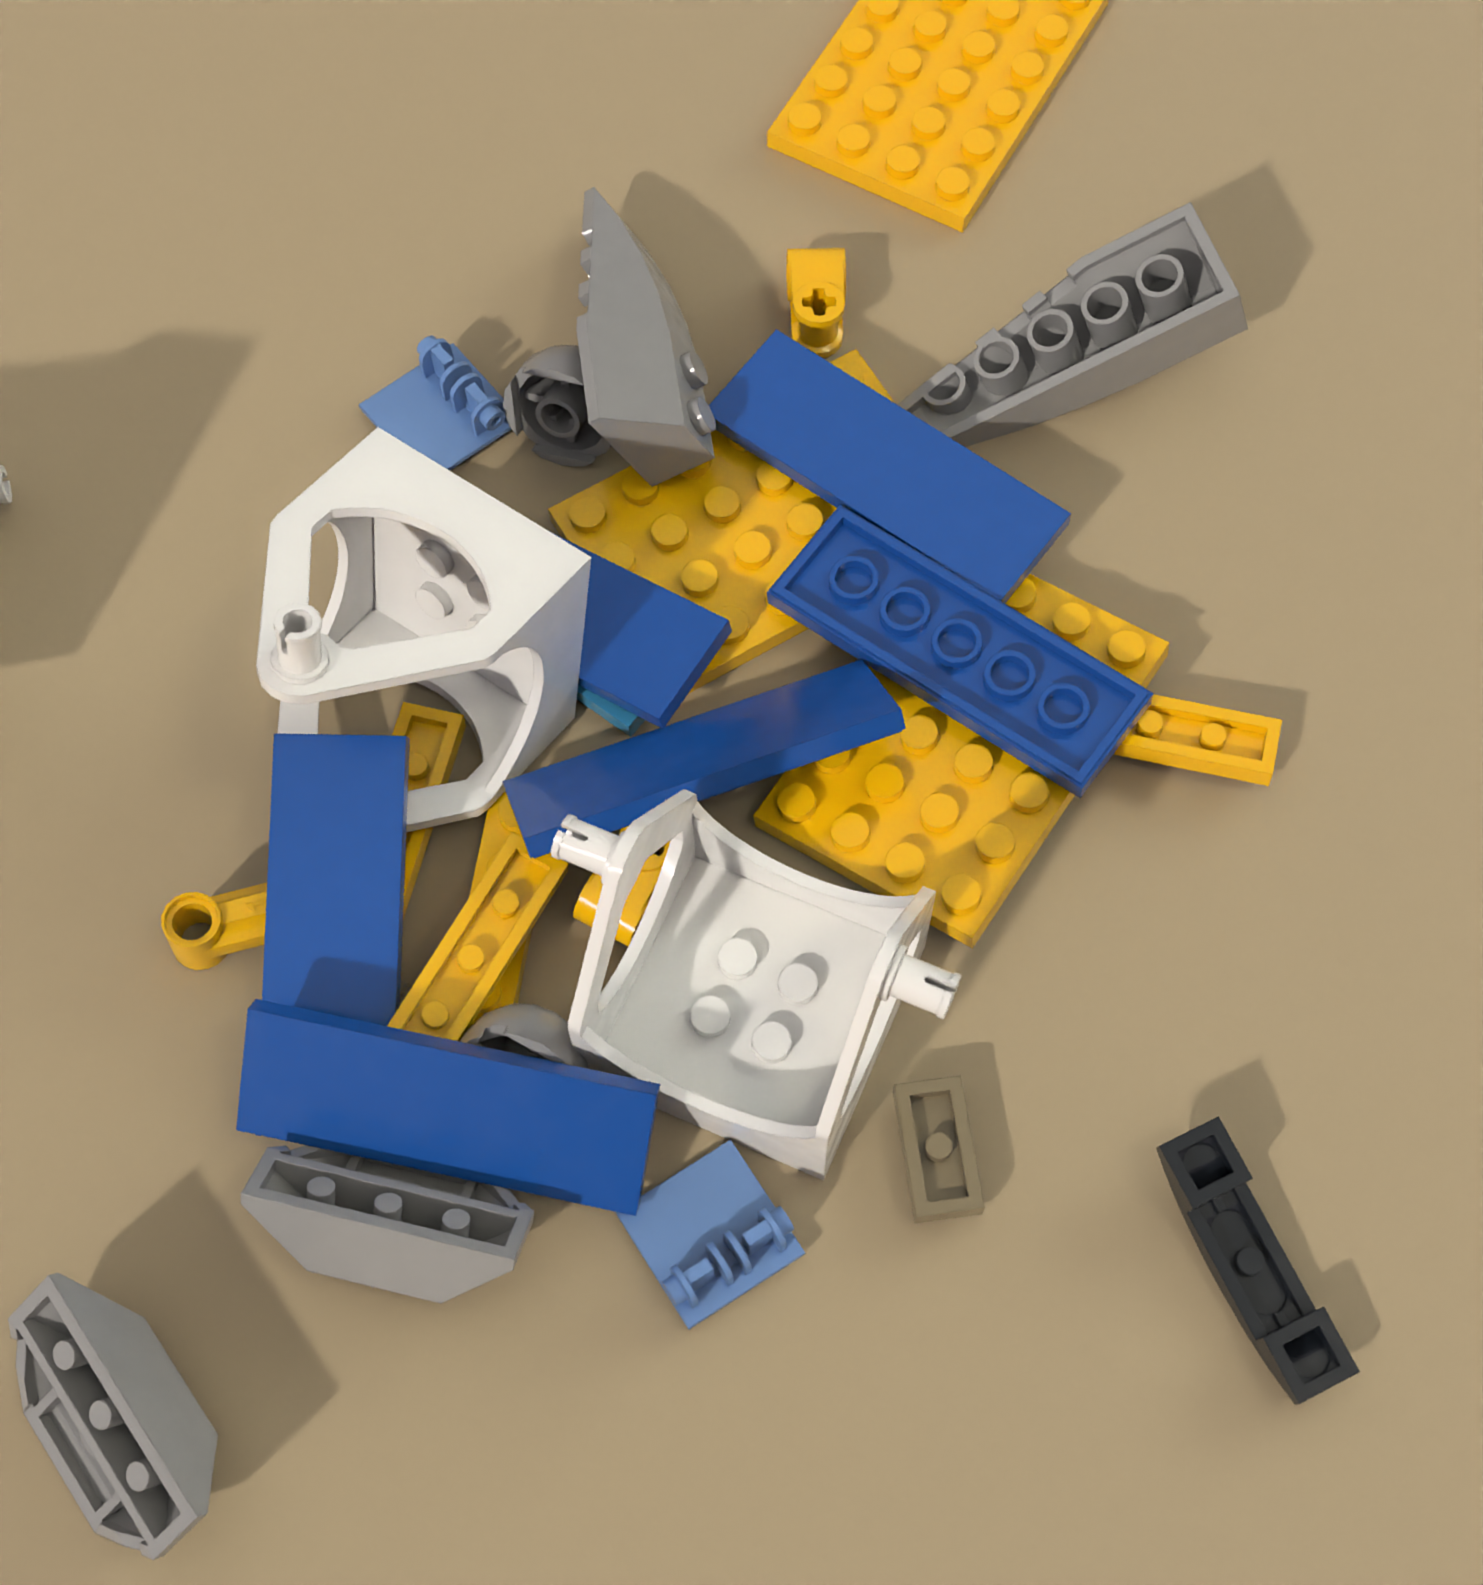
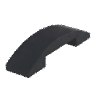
M1219 1116L1158 1146L1156 1150L1171 1190L1211 1274L1253 1346L1295 1405L1301 1404L1358 1374L1360 1371L1325 1307L1318 1309L1314 1307L1250 1191L1247 1182L1252 1180L1253 1177Z

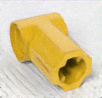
M267 882L211 897L199 892H187L174 897L165 906L161 915V928L176 959L187 968L205 970L218 965L227 954L264 945ZM196 923L211 925L209 931L203 937L196 940L182 938L184 931L189 926Z

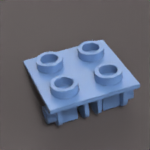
M430 335L421 340L417 346V352L420 354V365L360 403L359 408L376 428H381L450 471L510 431L511 428L503 409L504 398L454 343L450 345L445 339H437L435 336Z
M731 1139L643 1194L636 1216L615 1212L688 1330L805 1255L801 1245L791 1232L794 1230V1227L781 1206L777 1208L774 1206Z

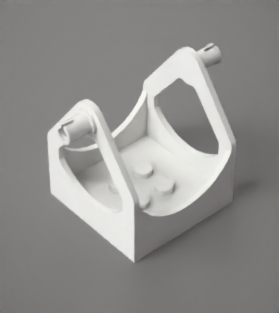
M377 427L278 513L270 523L256 669L261 686L273 698L280 700L278 733L318 734L320 701L414 682L421 684L444 697L464 715L478 740L482 763L466 780L409 790L406 832L480 816L505 792L502 781L520 776L575 718L591 557ZM328 522L332 526L337 539L338 567L333 592L324 617L321 619L319 612L309 605L312 536Z
M685 789L634 820L619 836L581 821L572 814L567 815L561 823L562 828L567 829L566 834L562 831H557L552 844L551 856L557 860L562 859L602 876L601 883L603 884L568 1020V1032L572 1047L586 1059L588 1069L660 1084L657 1109L728 1140L731 1139V1141L824 1181L901 1001L937 1015L936 1017L944 1020L955 996L962 975L956 972L951 973L920 960L926 945L936 891L923 886L915 895L884 896L847 889L806 875L761 853L733 835L704 810L697 801L695 793ZM670 841L658 880L639 926L615 972L601 992L626 899L647 858Z

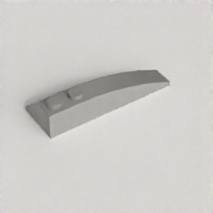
M595 187L584 192L582 234L589 247L581 251L580 265L587 273L589 280L579 284L578 299L584 307L588 305L587 313L577 317L576 326L588 423L653 487L715 458L711 432L715 431L716 423L713 413L705 401L703 386L708 383V375L702 360L695 352L687 323L670 285L647 249Z
M1190 202L1078 259L1066 269L1067 277L1045 294L1038 291L1022 304L1024 310L999 331L993 327L975 342L977 349L957 365L948 363L897 405L964 447L1023 430L1137 384L1247 330L1248 326L1241 297Z

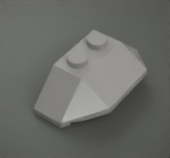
M307 1145L292 1150L287 1146L267 1147L241 1192V1205L307 1271L436 1303L446 1302L514 1270L534 1219V1210L525 1203H519L508 1188Z
M60 1273L50 1274L8 1318L11 1338L17 1340L16 1371L23 1413L93 1531L122 1546L141 1550V1555L152 1560L158 1559L173 1548L208 1512L218 1434L144 1317Z

